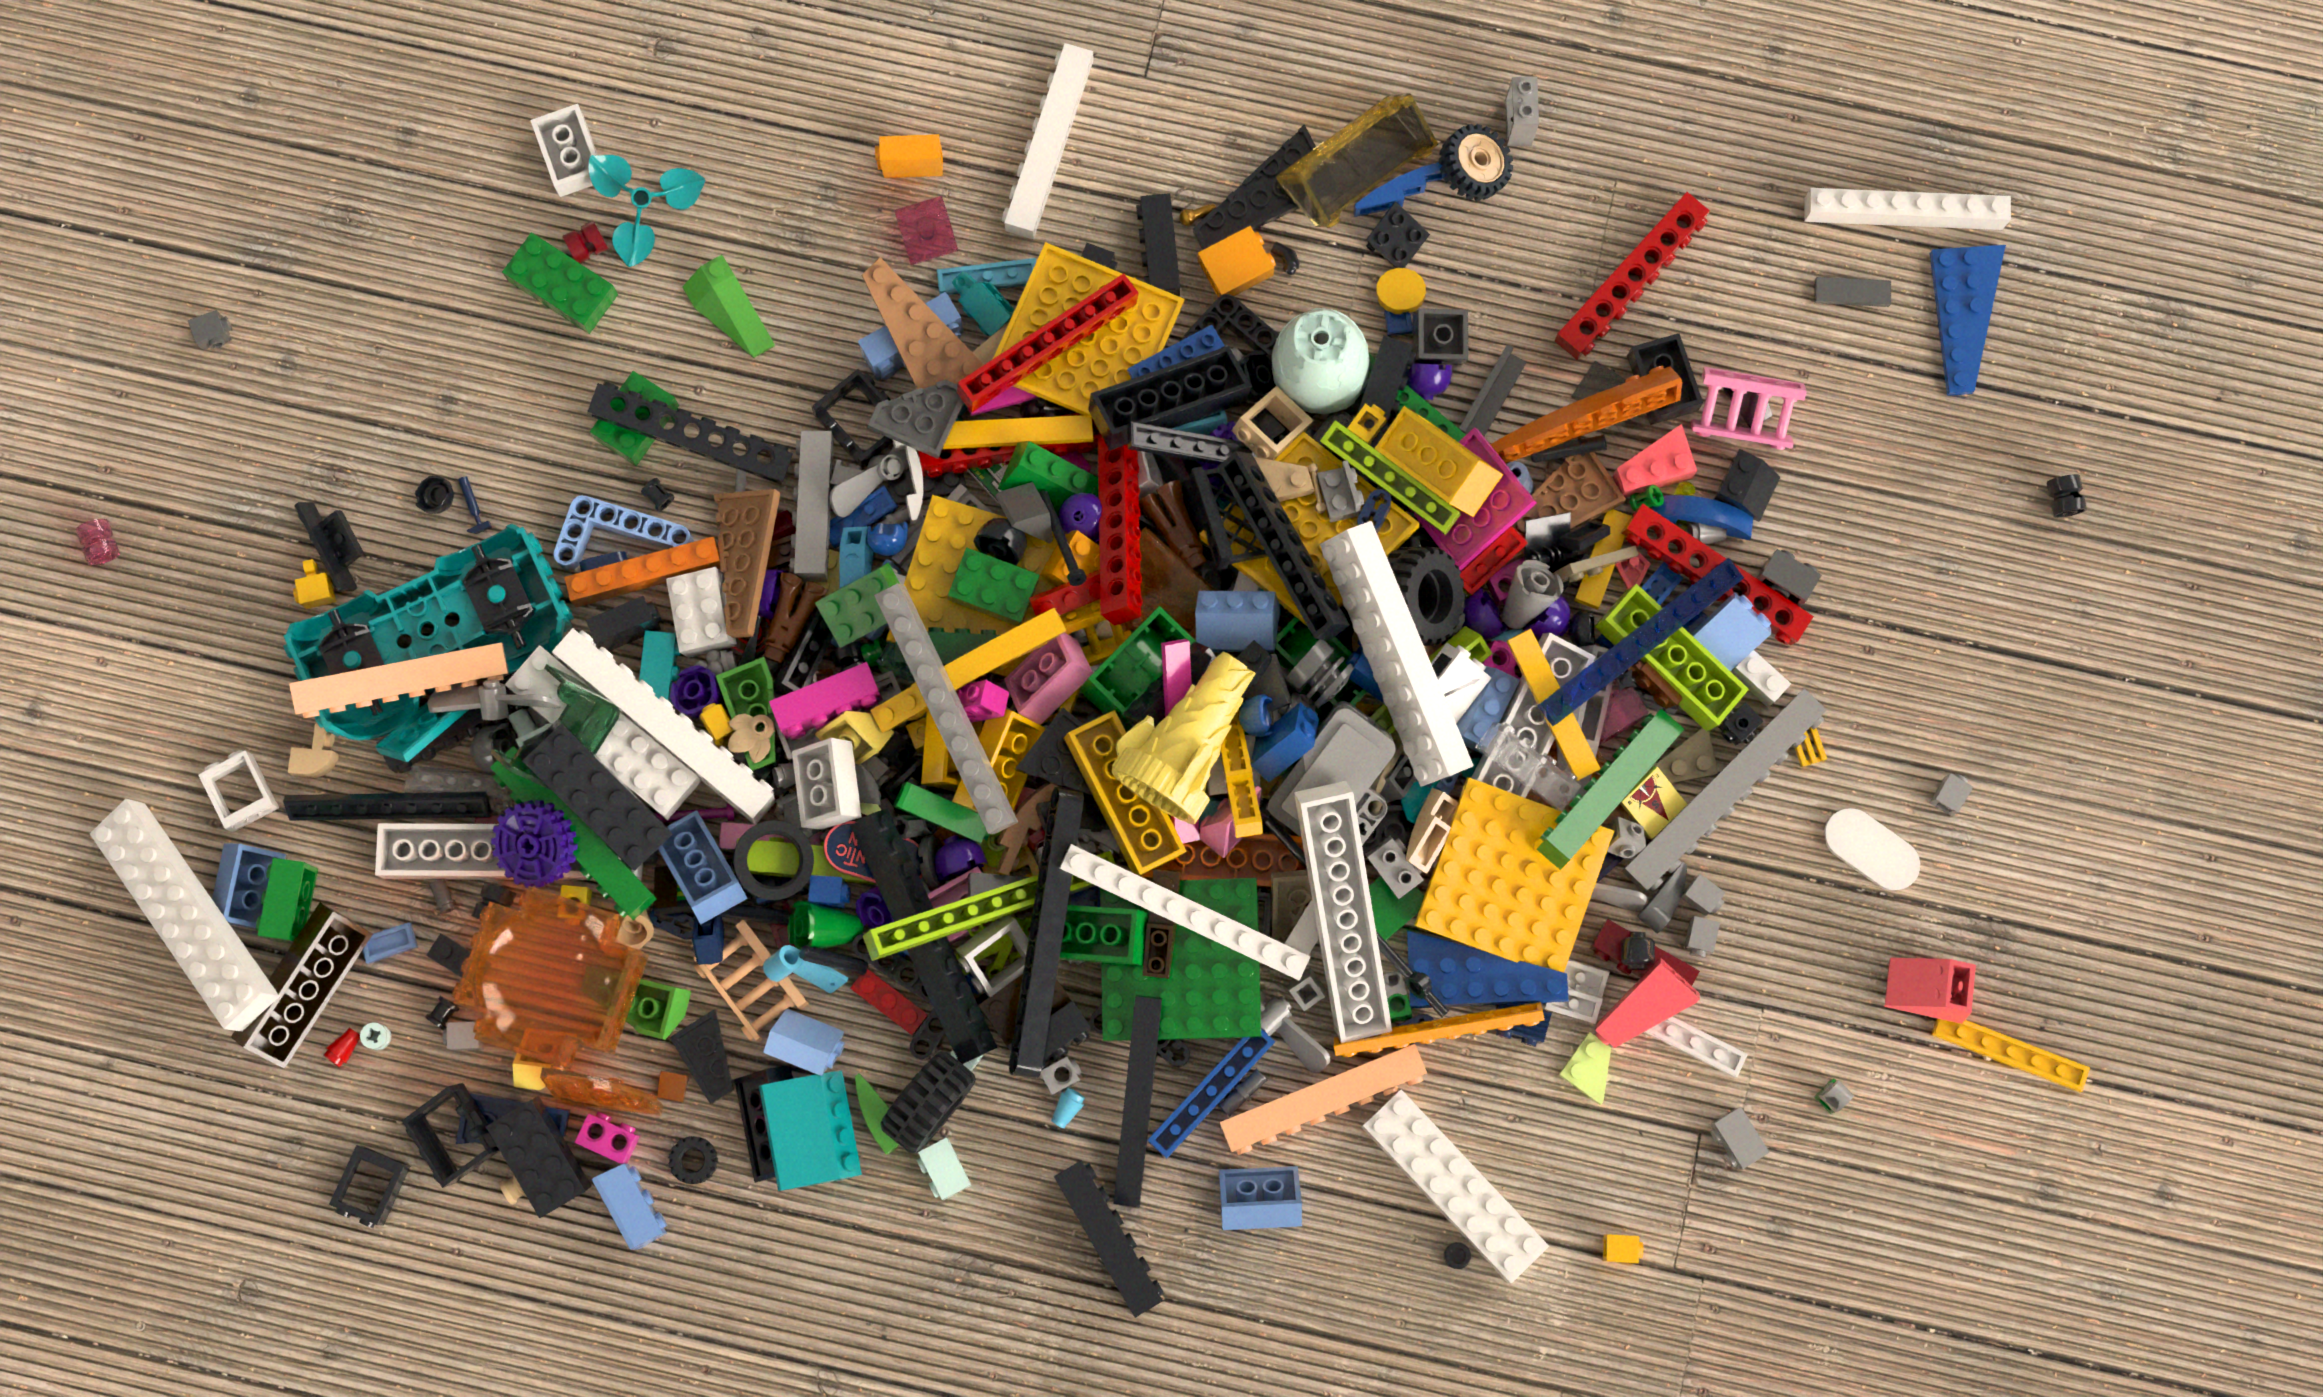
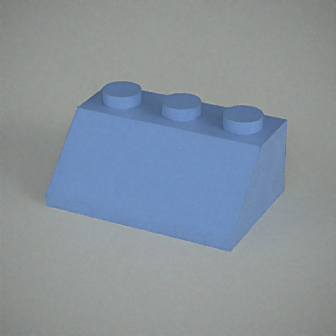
M1199 591L1195 611L1197 642L1209 647L1212 652H1242L1255 640L1268 653H1274L1281 609L1276 592Z
M1486 666L1484 672L1491 677L1490 681L1456 724L1465 746L1481 754L1486 750L1520 681L1497 668Z
M224 843L212 900L230 925L256 929L257 919L259 915H262L263 905L261 904L262 893L265 889L267 890L269 880L266 877L268 865L272 864L273 858L285 859L286 854L243 844Z
M624 1163L592 1178V1181L630 1250H639L667 1234L664 1229L667 1223L660 1212L656 1213L651 1205L654 1203V1199L648 1189L643 1190L638 1182L642 1178L636 1167H630L629 1164Z
M1298 1166L1219 1170L1222 1230L1302 1226V1201Z

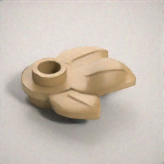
M739 714L732 718L729 724L735 732L729 739L728 750L734 753L749 751L754 763L763 760L771 748L769 738L773 735L775 729L772 719L766 715L752 717L748 714ZM759 723H764L765 729L762 732L757 731Z

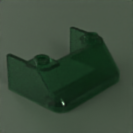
M546 664L544 669L560 682L557 689L558 698L567 704L559 719L596 755L619 718V708L578 679ZM531 744L520 747L513 758L494 749L490 752L508 771L551 790L521 760L520 754Z

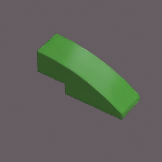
M858 1073L855 1076L861 1111L876 1142L885 1154L889 1155L899 1146L898 1143L882 1131L880 1125L890 1107L866 1079Z

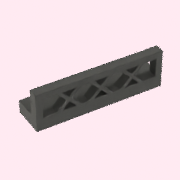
M1506 345L1460 425L1459 429L1466 435L1475 427L1485 437L1527 362L1512 354L1514 347Z

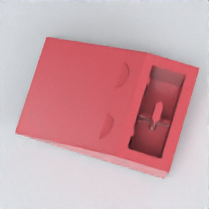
M1890 958L1884 1007L1962 1024L1972 1012L1976 965L1953 959Z

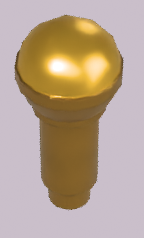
M1213 203L1194 210L1184 209L1179 215L1180 222L1185 226H1191L1197 219L1208 215L1216 207Z

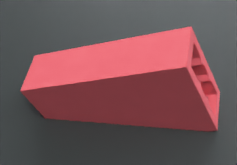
M1660 958L1596 1023L1595 1031L1598 1032L1596 1036L1605 1045L1610 1043L1616 1048L1694 1005L1700 1000V993Z

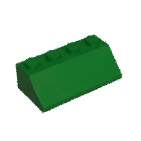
M1030 441L1017 443L998 487L999 490L1004 491L1033 482L1038 492L1041 490L1048 492L1057 516H1059V509L1063 502L1071 495L1083 492L1092 493L1099 497L1098 477Z

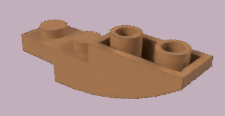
M1050 782L1045 783L1030 794L1014 811L1018 823L1002 830L996 841L1005 846L996 871L1009 876L1010 871L1014 872L1020 860L1017 857L1021 847L1025 848L1030 833H1027L1028 829L1038 831L1042 827L1035 809L1037 803L1050 801L1051 794L1058 785Z

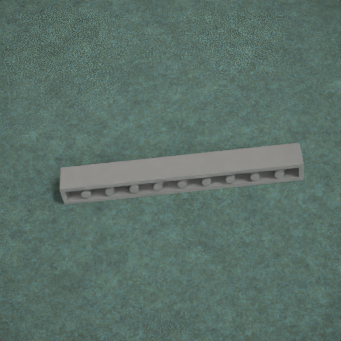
M897 583L874 595L988 834H996L1018 823L906 587Z
M1804 688L1622 872L1643 893L1648 889L1652 892L1657 889L1663 882L1660 877L1666 871L1671 874L1682 863L1678 859L1684 853L1690 855L1700 845L1697 840L1702 835L1708 837L1718 827L1715 822L1720 817L1725 820L1735 810L1732 805L1738 799L1743 802L1753 792L1750 787L1756 781L1761 784L1771 774L1768 769L1774 763L1779 766L1789 756L1786 751L1792 745L1797 748L1807 738L1804 733L1810 727L1813 730L1816 729L1825 720L1822 715L1827 710Z

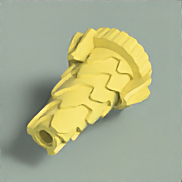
M1222 652L1212 661L1197 685H1191L1184 698L1173 707L1168 716L1156 727H1154V719L1147 715L1144 720L1137 723L1117 741L1116 751L1118 757L1112 765V774L1129 790L1161 811L1189 824H1196L1210 801L1205 793L1207 781L1211 775L1210 770L1220 755L1221 744L1232 727L1229 723L1243 702L1241 696L1255 676V672L1249 670L1232 655Z

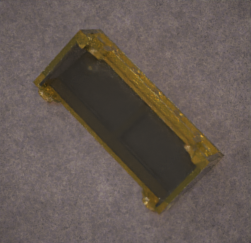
M1411 93L1386 96L1281 172L1276 178L1282 188L1315 227L1331 228L1339 223V217L1342 215L1341 211L1410 160L1414 158L1423 160L1433 153L1432 149L1439 144Z

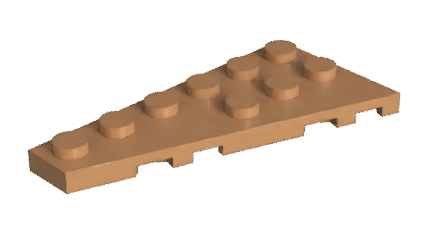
M881 257L861 275L917 389L936 385V382L945 379L957 384L960 380L984 365Z
M1595 452L1585 453L1583 457L1581 454L1569 456L1534 492L1532 497L1537 503L1512 526L1525 538V520L1571 512L1570 531L1582 524L1624 504L1626 498ZM1524 547L1504 566L1523 557Z
M776 489L714 494L719 512L716 513V522L720 524V535L718 536L720 567L725 582L722 583V589L726 593L727 601L724 607L726 634L732 638L753 637L780 498V492Z

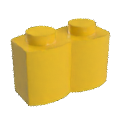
M709 704L702 709L703 713L699 717L709 735L713 738L714 744L718 748L721 746L726 748L728 747L731 735L735 732L729 724L731 718L721 704Z

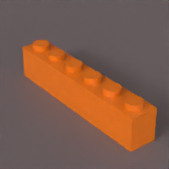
M709 537L565 576L564 579L570 601L575 607H580L667 583V578L712 567L720 569L719 546L714 537Z

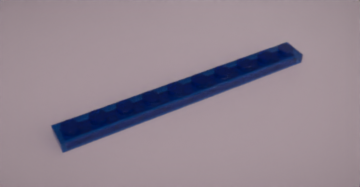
M1730 558L1725 559L1537 705L1552 726L1558 724L1743 580V575Z

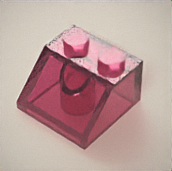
M942 196L894 210L911 265L958 251Z
M1633 686L1627 690L1625 688L1621 691L1617 689L1610 694L1599 746L1641 722L1649 713Z

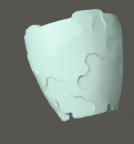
M1314 308L1311 311L1294 317L1282 329L1273 348L1272 372L1274 382L1303 411L1327 414L1345 410L1353 405L1356 399L1364 393L1369 381L1370 359L1368 345L1363 333L1349 317L1328 308ZM1319 333H1323L1328 336L1329 340L1327 343L1320 345L1314 341V337Z

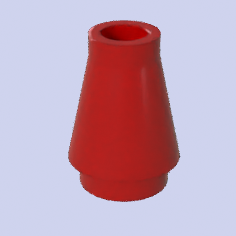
M349 1027L345 1033L325 1048L327 1051L323 1056L340 1068L343 1063L347 1064L360 1040V1035Z

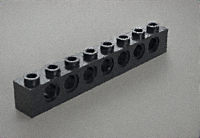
M604 382L603 385L597 383L587 416L780 485L783 483L793 453L788 452V447L778 443H774V446L764 443L765 439L750 434V437L741 435L739 429L731 426H726L724 429L716 426V421L706 417H702L699 420L691 417V412L681 408H677V411L667 408L668 404L653 399L652 402L642 399L643 395L629 390L628 393L619 391V387L612 383ZM613 400H621L625 405V409L616 412L611 408L610 403ZM640 408L646 409L649 412V418L644 421L639 420L635 416V411ZM668 417L672 419L674 426L671 429H664L660 425V419ZM687 426L695 427L698 431V436L695 438L687 437L684 433V428ZM709 436H720L722 445L719 447L712 446L708 441ZM737 443L743 444L746 447V454L742 456L736 455L733 451V445ZM760 452L769 454L770 463L761 464L757 459V454Z
M1234 452L1217 466L1313 637L1315 639L1331 640L1350 624L1253 455Z

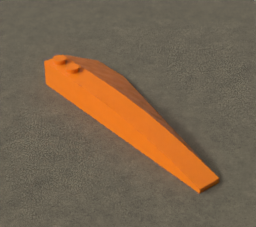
M1659 366L1649 371L1648 375L1642 377L1639 375L1631 376L1621 385L1553 411L1507 434L1490 445L1505 464L1680 401L1682 380L1671 367L1664 368Z

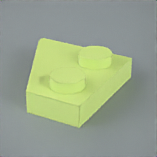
M1589 1032L1559 1073V1076L1601 1105L1604 1101L1611 1047L1605 1045Z

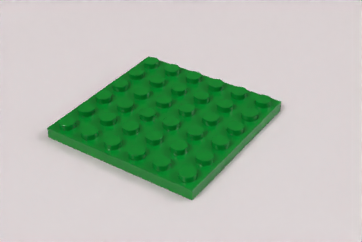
M1257 878L1180 880L1179 895L1259 932ZM1100 887V907L1137 909L1148 912L1149 922L1150 910ZM1177 924L1169 979L1143 976V965L1101 962L1104 1042L1131 1041L1136 995L1163 998L1158 1040L1262 1037L1260 962L1180 924Z

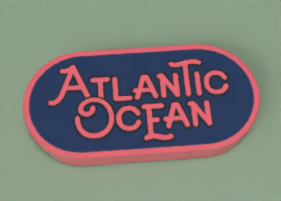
M848 821L834 826L827 834L823 846L825 857L831 867L843 874L877 884L850 825L854 824L855 821ZM909 838L902 839L921 879L920 864L923 863V857L918 855L919 845Z

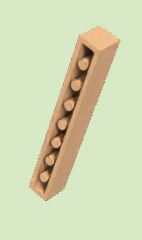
M496 643L289 683L295 714H303V718L319 716L318 710L328 708L330 713L345 711V705L356 703V708L372 705V700L382 698L383 703L399 700L398 695L409 693V698L425 695V690L435 688L437 693L452 690L451 685L461 683L462 688L478 685L477 679L482 678L504 680L503 674H508L509 672L503 643Z
M1413 1044L1224 1120L1219 1124L1230 1152L1237 1151V1154L1241 1155L1253 1150L1251 1145L1261 1141L1262 1145H1266L1276 1141V1135L1285 1131L1288 1136L1302 1130L1301 1124L1310 1121L1311 1126L1325 1121L1324 1115L1334 1112L1338 1116L1350 1111L1349 1105L1359 1102V1105L1362 1106L1374 1101L1373 1095L1383 1092L1384 1096L1399 1091L1398 1085L1407 1082L1408 1086H1412L1422 1082L1421 1076L1427 1074V1071L1416 1045Z

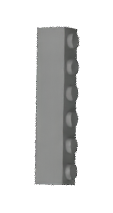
M801 431V440H796V455H800L799 463H795V478H799L798 487H794L793 493L794 502H797V510H793L792 523L796 526V534L791 536V548L795 549V558L790 559V573H794L803 582H828L831 516L830 493L832 491L830 483L833 471L834 449L832 431Z

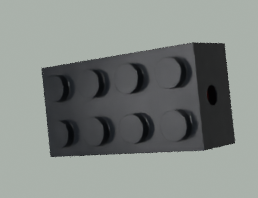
M539 1095L486 1126L539 1218H542L592 1187Z

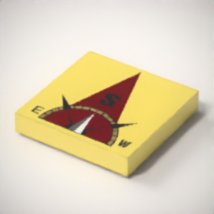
M1653 766L1620 802L1633 821L1643 826L1644 834L1648 839H1653L1688 805L1656 766Z

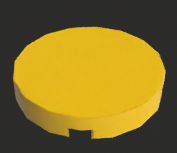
M1407 268L1389 270L1379 278L1377 283L1376 295L1378 302L1386 311L1394 314H1403V312L1408 311L1409 313L1414 312L1422 306L1425 300L1426 284L1423 278L1413 270Z

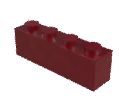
M1607 919L1602 924L1589 949L1594 951L1593 955L1604 962L1610 960L1617 964L1616 968L1627 975L1633 973L1641 978L1648 970H1628L1627 965L1621 962V940L1630 937V931ZM1655 946L1654 964L1662 958L1692 986L1700 971Z

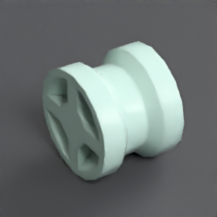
M379 1023L367 1024L363 1027L360 1034L363 1045L373 1050L386 1048L391 1042L392 1037L388 1027Z

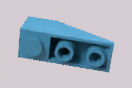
M868 526L843 528L840 543L839 588L871 572L874 551L870 548L867 541Z

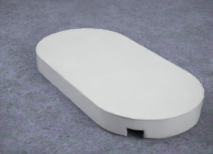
M1853 808L1843 809L1833 814L1826 822L1824 835L1829 851L1880 888L1891 891L1900 890L1910 886L1917 879L1920 871V859L1916 850L1865 812Z

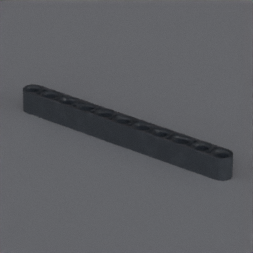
M1055 787L1050 798L1009 1059V1073L1011 1075L1038 1078L1042 1070L1072 874L1059 867L1070 844L1077 847L1084 802L1083 792Z

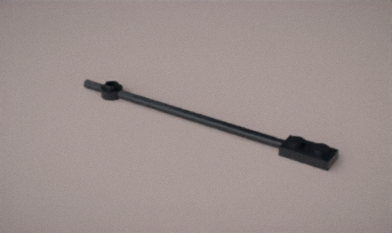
M1261 797L1259 810L1262 826L1265 824L1307 870L1304 851L1275 821L1272 814L1266 809L1267 800ZM1376 931L1379 950L1406 978L1405 983L1409 991L1417 998H1424L1441 1018L1445 1016L1449 1010L1433 994L1430 978L1423 972H1413Z

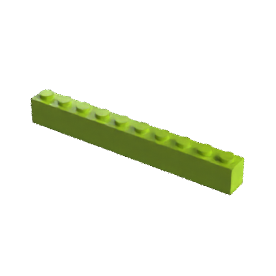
M1111 851L1096 855L1115 864ZM1072 874L1069 895L1096 885ZM1038 875L869 930L863 935L871 961L1032 908L1034 906Z

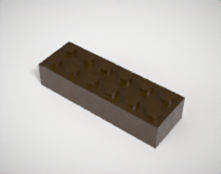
M319 902L269 978V982L279 994V997L245 1030L234 1031L231 1038L243 1048L285 1069L373 934L360 924Z

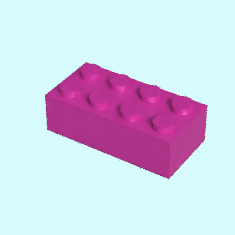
M865 662L769 701V704L782 734L786 739L796 740L805 736L806 731L810 729H821L845 711L855 712L863 708L865 711L871 710L878 706V702L883 699L869 665Z

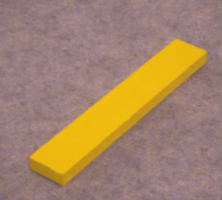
M1080 415L955 421L943 449L1017 446V443L1030 441L1036 445L1093 442L1092 417Z
M1528 629L1507 640L1506 642L1575 780L1579 781L1600 770L1595 756L1532 630Z
M1936 1018L1931 1033L1933 1037L2079 1093L2083 1091L2090 1067L1967 1020L1961 1024Z

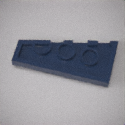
M469 1092L488 1124L526 1103L525 1101ZM545 1105L563 1137L566 1136L570 1109ZM465 1116L460 1117L456 1144L481 1143L479 1138L474 1139L471 1137L469 1131L472 1127Z

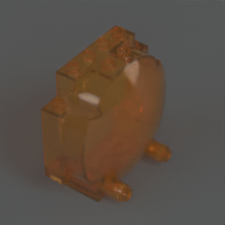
M528 886L527 891H523L519 900L520 911L489 901L488 907L485 906L480 915L482 924L479 932L476 931L472 937L470 946L473 949L470 957H466L463 962L461 972L464 974L461 982L456 983L452 993V997L455 998L454 1004L483 1013L482 1018H478L475 1022L473 1033L476 1034L474 1039L569 1070L571 1069L579 1044L614 1055L649 954L639 949L615 942L624 917Z

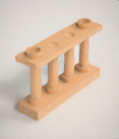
M742 920L735 925L739 930L736 934L737 937L723 947V960L741 946H747L748 944L755 951L752 954V958L721 982L711 971L719 963L712 965L697 964L694 968L703 979L705 977L709 978L744 1024L741 1030L750 1041L754 1038L756 1041L761 1042L763 1038L758 1033L759 1030L790 1006L792 1008L797 1006L802 1010L809 1002L789 976L778 982L767 978L735 1003L726 990L757 966L762 967L765 960L772 955L749 924ZM781 985L786 992L783 995L784 998L751 1023L742 1011L775 986L777 988Z

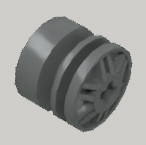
M1320 639L1285 678L1296 690L1301 689L1308 683L1311 686L1305 697L1308 700L1317 691L1321 696L1313 705L1318 709L1321 705L1335 697L1348 682L1352 670L1355 668L1350 663L1343 672L1339 670L1338 666L1345 660L1343 656L1333 663L1330 662L1329 658L1334 648L1324 639Z

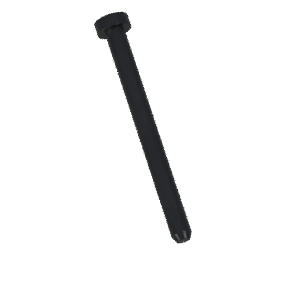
M1041 490L1039 494L1050 512L1051 529L1069 571L1067 579L1072 586L1082 585L1086 581L1087 576L1084 570L1079 569L1048 492Z

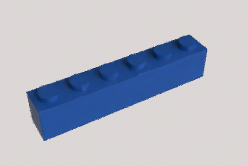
M1263 1030L1262 1037H1243L1147 1141L1167 1159L1273 1046L1275 1041Z

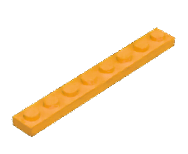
M1537 1002L1392 1027V1032L1341 1043L1338 1037H1334L1335 1056L1351 1057L1356 1055L1357 1052L1362 1051L1375 1053L1391 1046L1394 1048H1404L1409 1043L1415 1042L1428 1044L1438 1038L1456 1039L1462 1034L1468 1033L1481 1035L1486 1033L1487 1030L1498 1028V1030L1504 1031L1520 1024L1534 1026L1539 1021H1544L1542 1004Z

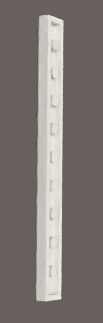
M1070 844L1059 867L1066 872L1297 980H1300L1311 957Z

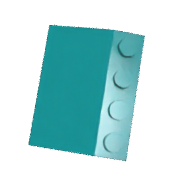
M842 1070L827 1072L822 1076L815 1074L759 1086L778 1191L840 1181L862 1175Z

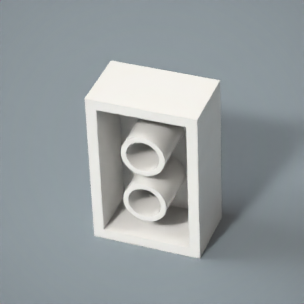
M575 104L532 119L531 123L553 185L559 196L562 197L593 186L589 176L588 163L591 155L598 154L579 105Z
M716 567L666 579L677 643L681 654L690 658L707 654L711 650L719 651L737 646L736 638L726 634L724 607L727 601L726 593L722 589V583L725 582L723 572Z
M829 738L792 751L801 827L823 830L862 817L852 741Z

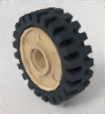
M1468 124L1461 127L1447 138L1439 152V155H1441L1439 164L1443 165L1440 168L1441 174H1447L1443 178L1445 182L1451 181L1450 188L1452 190L1458 188L1457 194L1461 197L1466 194V199L1471 200L1474 198L1475 201L1488 199L1499 192L1511 179V172L1513 171V165L1510 164L1513 161V157L1507 156L1510 152L1509 146L1503 147L1505 140L1503 138L1498 140L1499 134L1496 131L1490 134L1491 128L1486 126L1482 129L1481 124H1476L1475 126Z

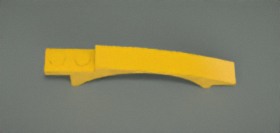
M1053 608L945 665L944 668L955 691L995 668L1047 645V642L1065 633L1067 629L1056 609ZM915 682L911 684V687L870 711L881 732L886 733L907 720H917L929 709Z

